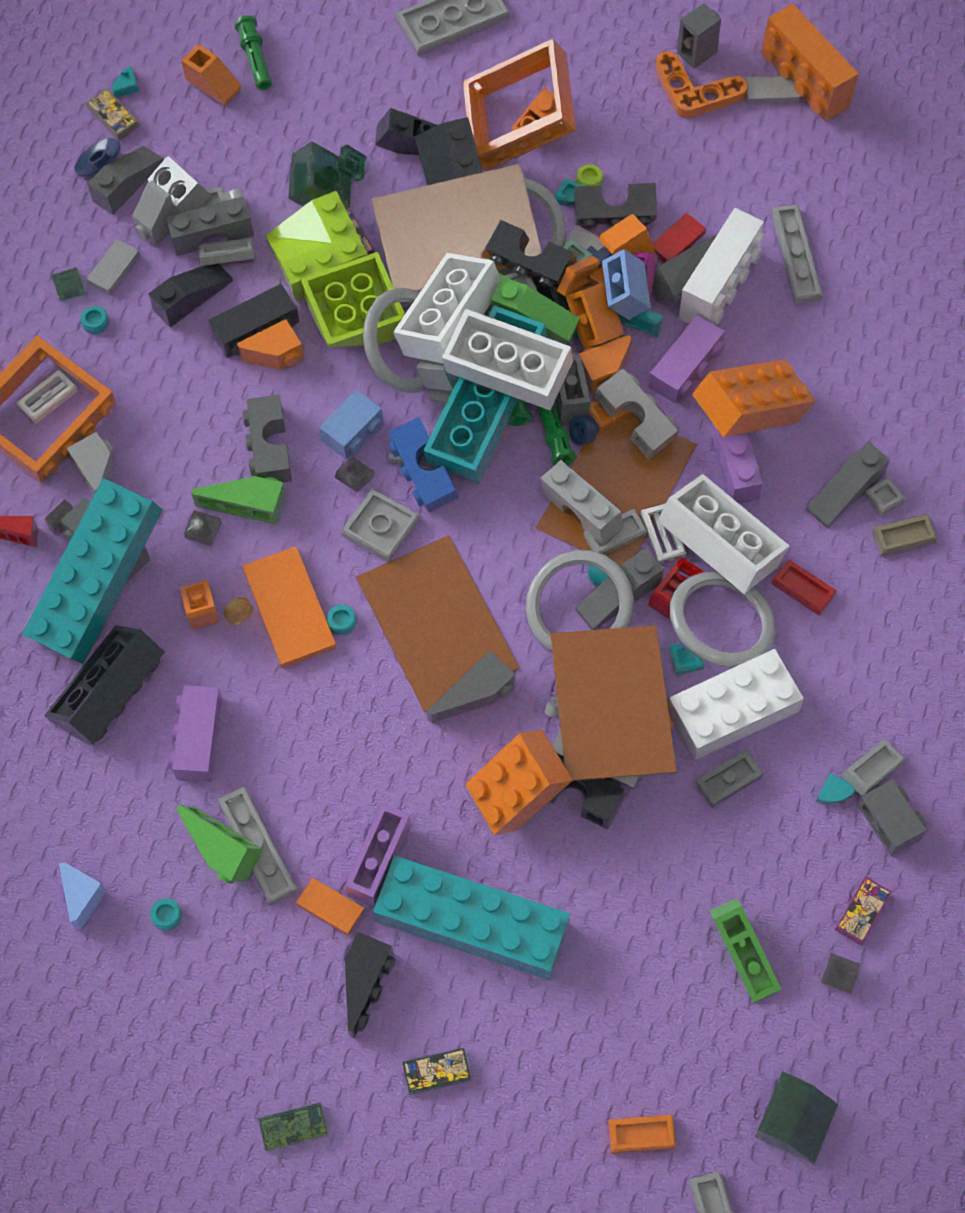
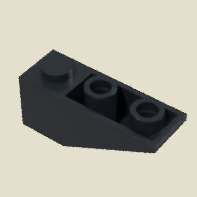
M390 108L377 124L375 146L397 154L419 155L415 136L437 126V124Z
M360 932L357 933L345 958L348 1032L350 1037L354 1039L358 1031H364L370 1017L367 1014L371 1002L376 1004L383 989V986L380 985L384 974L389 975L396 961V958L393 957L392 946Z

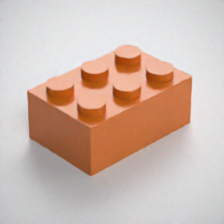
M536 730L519 733L478 771L465 786L492 833L498 835L519 830L573 780L544 731Z

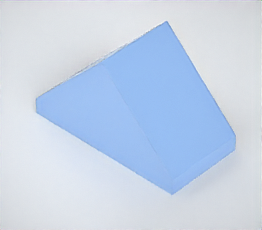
M61 863L59 867L69 919L75 930L82 929L106 891L98 881L67 863Z

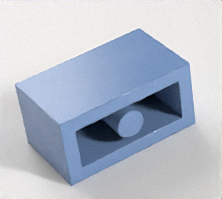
M623 249L602 261L609 308L628 320L651 308L645 264L642 260Z
M356 389L319 427L321 441L344 459H347L352 453L356 454L360 451L364 441L371 434L374 435L381 429L383 425L382 408Z

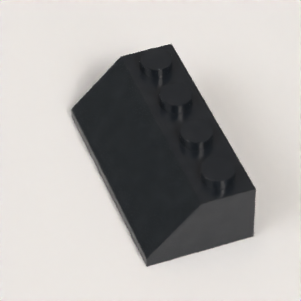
M469 117L443 122L415 136L426 185L483 173Z
M115 625L44 717L78 740L94 745L95 742L104 737L111 721L124 711L125 703L129 698L141 689L142 681L146 676L159 666L160 658L165 651L142 630Z

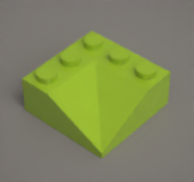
M337 191L310 201L266 235V239L295 301L304 298L300 278L367 256V252Z
M378 252L300 278L305 301L329 348L364 345L363 330L368 310L380 295L394 289ZM400 302L391 304L381 314L377 325V344H384L396 339L393 332L405 315Z

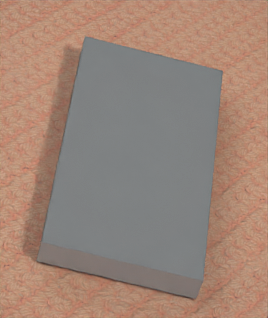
M427 0L395 13V17L415 53L419 56L510 19V12L502 0Z

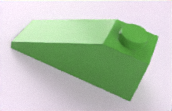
M503 276L491 298L492 308L497 306L544 323L548 336L568 344L580 321L578 316L529 286Z
M257 476L195 488L191 493L195 507L275 525L286 497L283 482L273 477L261 478Z
M179 804L177 812L207 865L218 872L216 876L230 884H233L234 881L247 882L263 849L199 808Z
M735 898L710 910L709 912L753 1003L781 990L779 982L739 900Z

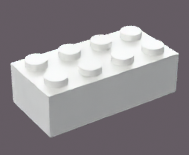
M734 208L682 289L679 319L690 324L698 314L712 324H719L724 314L722 309L726 303L729 305L732 303L737 293V285L739 283L743 284L746 281L750 272L749 266L751 263L756 264L761 256L762 249L760 246L765 238V234L762 233L764 221Z
M446 253L393 332L404 356L444 364L442 356L465 309L483 315L491 304V298L501 279L494 261Z
M465 309L442 356L447 373L551 410L573 363L570 346Z
M703 474L668 498L658 519L660 524L744 594L778 568L789 548L786 542Z
M773 649L669 697L668 712L694 760H697L799 712L804 698L778 653Z

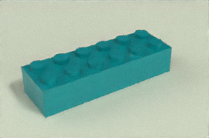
M493 306L488 316L548 338L544 323L497 306ZM459 377L423 450L427 463L438 468L444 466L448 472L480 483L519 399Z
M103 478L22 635L74 661L84 664L163 509L153 501Z
M395 855L373 910L376 923L549 981L551 980L570 924V913Z

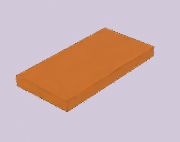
M296 546L242 565L281 668L336 648V643Z

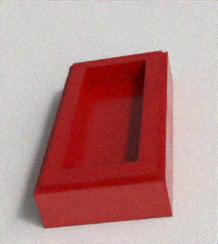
M686 213L652 243L655 253L658 254L660 260L666 262L692 247L706 234V228Z
M788 559L772 580V585L819 616L837 592V590L790 559Z

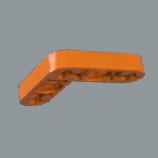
M664 51L656 58V73L675 112L682 118H691L741 102L746 97L748 84L741 76H730L694 88L679 57L675 53ZM666 62H667L668 65H672V66H671V73H669V68H668V66H667L666 64H663V63H666ZM673 81H681L684 84V86L681 88H673L670 85V83ZM707 93H714L718 96V99L709 101L704 96Z

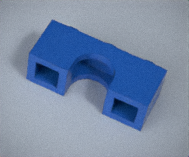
M420 417L389 431L392 441L388 442V445L395 458L401 456L405 465L401 466L400 469L407 482L413 480L416 490L412 491L419 507L425 505L428 512H431L459 498L444 466L432 471H426L419 467L420 460L424 455L423 450L429 440Z

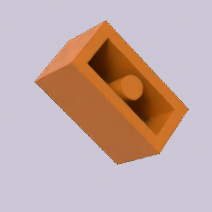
M605 282L588 286L565 296L571 313L580 318L576 329L583 348L604 343L624 334L617 312L608 307Z

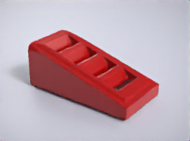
M0 516V539L37 547L39 528L32 516Z
M682 557L652 592L648 602L651 608L671 619L670 602L673 593L679 586L678 583L681 584L688 579L678 572L681 571L690 577L705 572Z

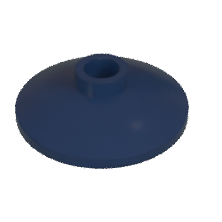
M109 138L92 145L78 158L74 171L80 177L97 174L105 165L111 164L115 160L121 149L120 143L114 138Z

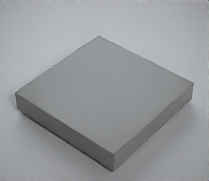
M371 489L341 530V536L390 562L419 522L420 515L378 491Z

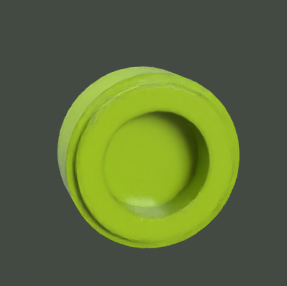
M584 165L577 171L576 182L584 186H600L603 182V173L595 165Z

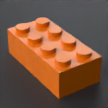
M794 4L768 17L761 49L763 57L773 64L780 76L784 79L788 77L792 79L795 91L809 103L814 113L819 114L824 121L848 109L859 73Z
M785 359L710 371L692 394L723 438L798 423L816 402L810 394L808 387L801 382L795 374L793 367Z

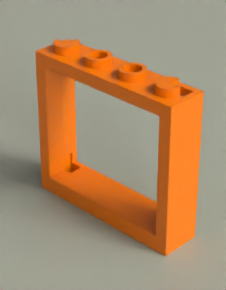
M553 39L463 81L467 117H469L481 168L485 172L576 131L567 54ZM551 66L556 112L489 142L485 97Z
M37 335L0 373V406L46 358L97 395L37 461H34L0 434V452L42 484L51 473L55 474L60 463L65 458L70 457L67 448L92 435L96 425L102 418L110 415L109 411L116 405V401L111 390Z

